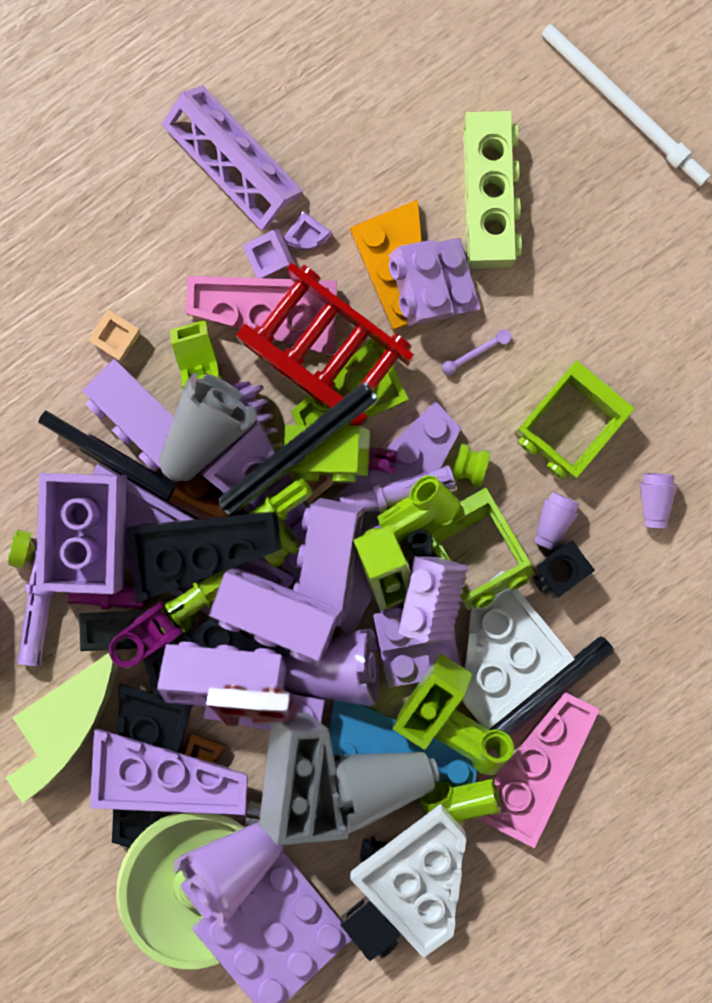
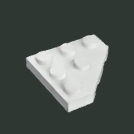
M503 570L500 571L498 574H496V575H495L493 578H491L489 581H491L492 579H494V578L498 577L499 575L503 574L504 571H503ZM508 588L495 595L496 600L489 606L480 610H476L474 607L470 610L465 669L472 673L467 692L461 701L478 722L488 730L575 660L518 589L510 591Z
M442 804L350 871L351 880L423 958L454 936L456 905L459 899L462 877V859L467 839L465 830Z

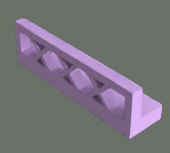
M203 85L183 91L161 125L261 230L267 228L283 207L295 202L303 193V190ZM182 112L191 119L193 133H186L176 123ZM204 140H211L216 146L218 160H211L205 153ZM229 166L236 167L242 173L243 186H236L230 180ZM254 193H261L271 204L265 214L255 206Z

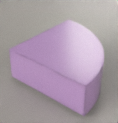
M303 211L283 239L287 247L306 251L316 249L327 243L333 237V232Z

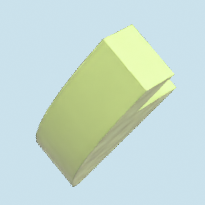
M109 653L12 717L37 755L36 758L6 777V780L22 804L49 785L73 761L90 738L108 702L118 665L111 660Z

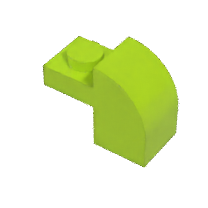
M206 320L170 329L171 345L180 369L182 389H184L186 382L194 373H197L198 379H202L205 374H210L223 380Z

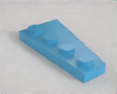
M334 700L329 729L333 755L425 752L428 759H435L440 779L434 783L445 782L451 785L452 788L475 783L477 770L474 768L472 761L436 738H433L424 750L392 729L396 719L367 706Z

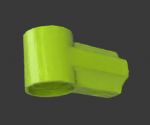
M426 475L415 482L409 497L377 516L381 528L390 525L397 542L409 536L411 532L419 530L431 521L437 525L449 522L458 512L459 500L436 476Z
M456 709L434 737L470 759L474 768L484 775L499 773L514 752V743L508 734L501 730H488ZM485 747L495 749L499 754V758L491 757L485 750Z
M492 779L454 788L448 783L436 782L434 783L435 788L433 791L419 798L425 815L442 804L459 825L465 820L501 813L498 788L495 780Z

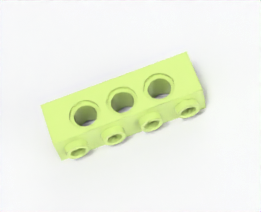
M511 111L466 112L463 131L469 269L512 268L516 257H521L522 252L521 234H515L514 220H520L521 213L520 197H514L513 183H519L520 174L519 161L513 160L512 147L518 146V124H512ZM486 148H494L499 151L501 158L495 161L488 160L484 157L482 151ZM488 184H495L500 187L502 195L496 198L489 197L485 194L483 187ZM490 220L498 221L503 227V232L498 235L490 234L486 231L484 223Z

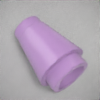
M644 473L643 482H639L645 519L644 526L667 528L678 486L674 484V475Z
M552 491L549 499L544 500L534 542L548 549L555 550L556 545L578 517L579 513L576 511L580 504Z

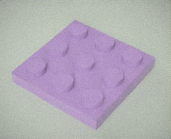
M284 852L227 922L217 926L214 925L218 919L215 916L210 917L208 920L203 917L191 928L253 1003H286L351 940L340 926L338 917Z

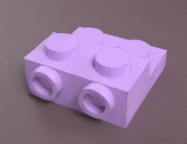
M461 238L441 242L428 240L402 245L389 254V271L392 278L396 280L400 294L399 307L402 314L406 317L409 327L471 314L480 310Z
M402 603L378 613H373L387 687L392 688L420 682L440 653L460 665L455 632L451 633L453 639L450 641L425 643L398 633L404 608Z

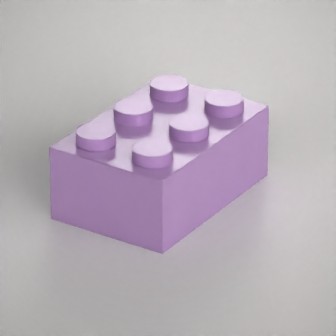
M39 473L36 591L114 594L124 589L127 475Z

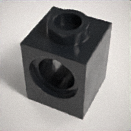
M569 540L532 566L533 571L536 573L532 580L544 596L550 593L552 597L559 598L595 570L575 542ZM557 560L566 563L569 569L567 578L562 582L554 580L550 572L552 564Z
M364 896L341 916L340 926L369 962L376 956H379L381 959L386 957L397 947L398 942L396 940L400 937L399 931L367 896Z

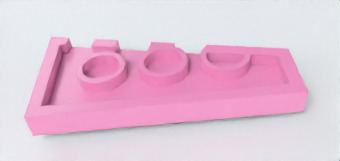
M187 276L186 314L190 317L240 330L244 324L254 329L256 325L261 326L295 281L292 279ZM320 280L318 282L337 296V281ZM307 291L274 333L275 341L294 346L325 304ZM336 316L311 347L310 351L332 357L335 355Z
M565 692L493 779L498 788L501 813L476 819L535 848L600 709Z

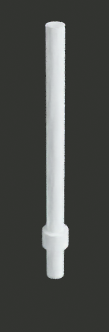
M549 24L544 29L541 35L667 155L665 159L675 169L680 167L699 186L711 176L690 156L692 152L682 142L677 144L554 25Z

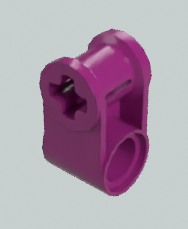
M162 601L135 619L132 625L111 640L109 655L116 665L121 667L134 666L154 651H159L184 632L181 627L176 628L163 610L165 605ZM153 619H156L161 628L164 630L165 634H162L160 632V630L153 622ZM124 638L134 640L138 646L137 656L132 660L121 659L116 652L118 642Z

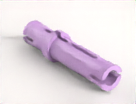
M449 465L444 468L382 486L379 483L371 485L372 489L345 497L341 496L339 499L340 502L365 506L364 514L375 511L381 514L387 511L388 507L395 506L409 497L415 482L426 475L436 476L448 489L453 490L456 487L455 482H452L454 479Z
M34 551L30 583L26 584L25 592H28L27 606L17 659L18 664L28 666L42 665L51 597L56 593L54 591H36L37 551Z

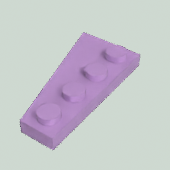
M101 729L94 730L90 808L246 814L248 773Z

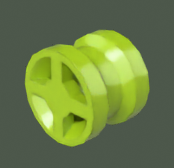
M461 443L452 472L453 480L460 481L465 479L469 480L473 486L481 487L491 452L487 450L473 451L469 445Z
M278 521L282 549L263 556L272 566L277 568L284 563L287 555L298 553L301 546L296 534L284 521Z

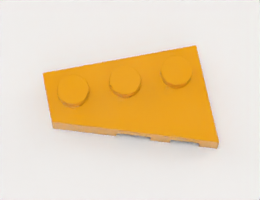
M418 199L350 227L351 236L393 332L408 326V322L399 307L400 294L396 280L392 278L389 271V254L399 246L421 242Z

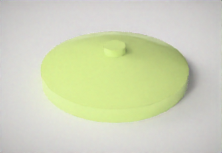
M177 812L153 823L131 845L118 875L116 889L117 907L126 932L138 948L148 957L163 965L185 970L202 969L219 964V961L191 929L203 916L183 892L180 884L186 881L182 870L175 874L174 861L182 854L245 828L243 825L223 814Z

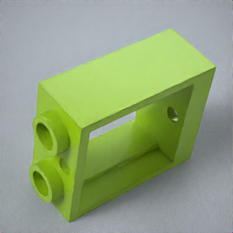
M576 360L515 431V434L520 438L517 443L532 456L538 453L549 462L546 465L547 469L561 480L567 477L572 481L582 473L635 408ZM569 383L611 418L573 465L530 430Z
M487 488L459 502L458 512L449 522L437 525L431 521L421 528L432 534L433 550L436 556L450 561L441 542L490 516L518 565L471 592H468L465 586L462 587L463 594L460 595V598L467 610L474 607L476 610H480L489 606L496 600L495 595L508 588L510 591H514L523 587L530 581L529 576L534 574L531 562Z

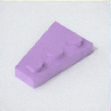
M257 418L248 431L203 469V476L223 493H226L276 453ZM286 473L243 509L248 513L261 505L268 494L276 495L291 485L293 481L289 474ZM305 502L287 513L288 517L284 521L295 534L302 529L303 516L307 508Z

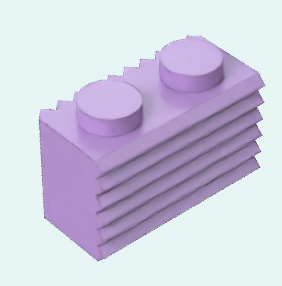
M415 556L398 633L425 643L450 641L453 639L451 633L455 631L453 625L457 623L455 618L459 616L456 611L460 609L458 603L462 601L460 595L463 594L461 588L465 586L463 580L467 578L465 573L469 571L467 566L439 557Z

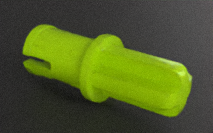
M300 478L278 494H268L261 505L247 514L277 511L278 521H285L288 517L287 513L312 495V490L308 483Z
M230 569L216 573L199 584L196 581L193 582V588L170 603L165 604L168 612L173 614L172 618L177 625H180L184 620L205 606L208 608L212 607L211 603L216 599L224 574Z

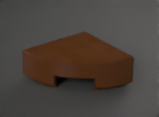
M191 733L183 754L215 763L223 755L227 745Z

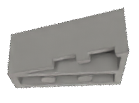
M297 713L295 722L271 723L259 826L277 845L349 839L347 828L343 825L340 809L343 807L341 796L337 793L334 775L337 773L329 731L309 713Z

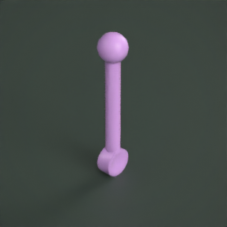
M502 329L496 334L494 339L453 362H444L442 371L446 375H452L456 372L457 367L498 344L506 345L511 340L510 332Z

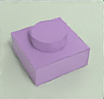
M279 229L272 230L242 245L257 278H265L289 266L291 262L294 264Z

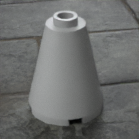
M197 373L192 374L183 389L159 457L162 472L173 481L191 480L252 427L257 418L255 408L252 404L246 408L240 402L243 394L238 389L210 374H205L202 379L197 378Z
M425 752L333 755L338 779H335L337 793L341 796L343 805L340 808L344 826L347 827L348 833L357 832L433 791L435 788L434 782L440 779L435 759H428Z

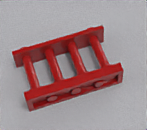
M292 262L288 266L287 271L288 276L295 282L261 326L256 325L252 329L247 324H244L236 334L238 341L329 410L344 398L333 390V387L336 385L333 381L367 336L386 350L359 386L362 383H367L375 390L398 359L409 366L414 357V354L409 351L412 348L411 344L396 333L390 337L318 283L321 278L306 265L298 268ZM308 291L325 305L291 349L287 348L283 352L272 344L275 340L273 335ZM338 313L354 325L355 328L322 372L317 371L313 375L302 366L305 363L303 358ZM363 412L348 425L362 427L366 423L368 415Z

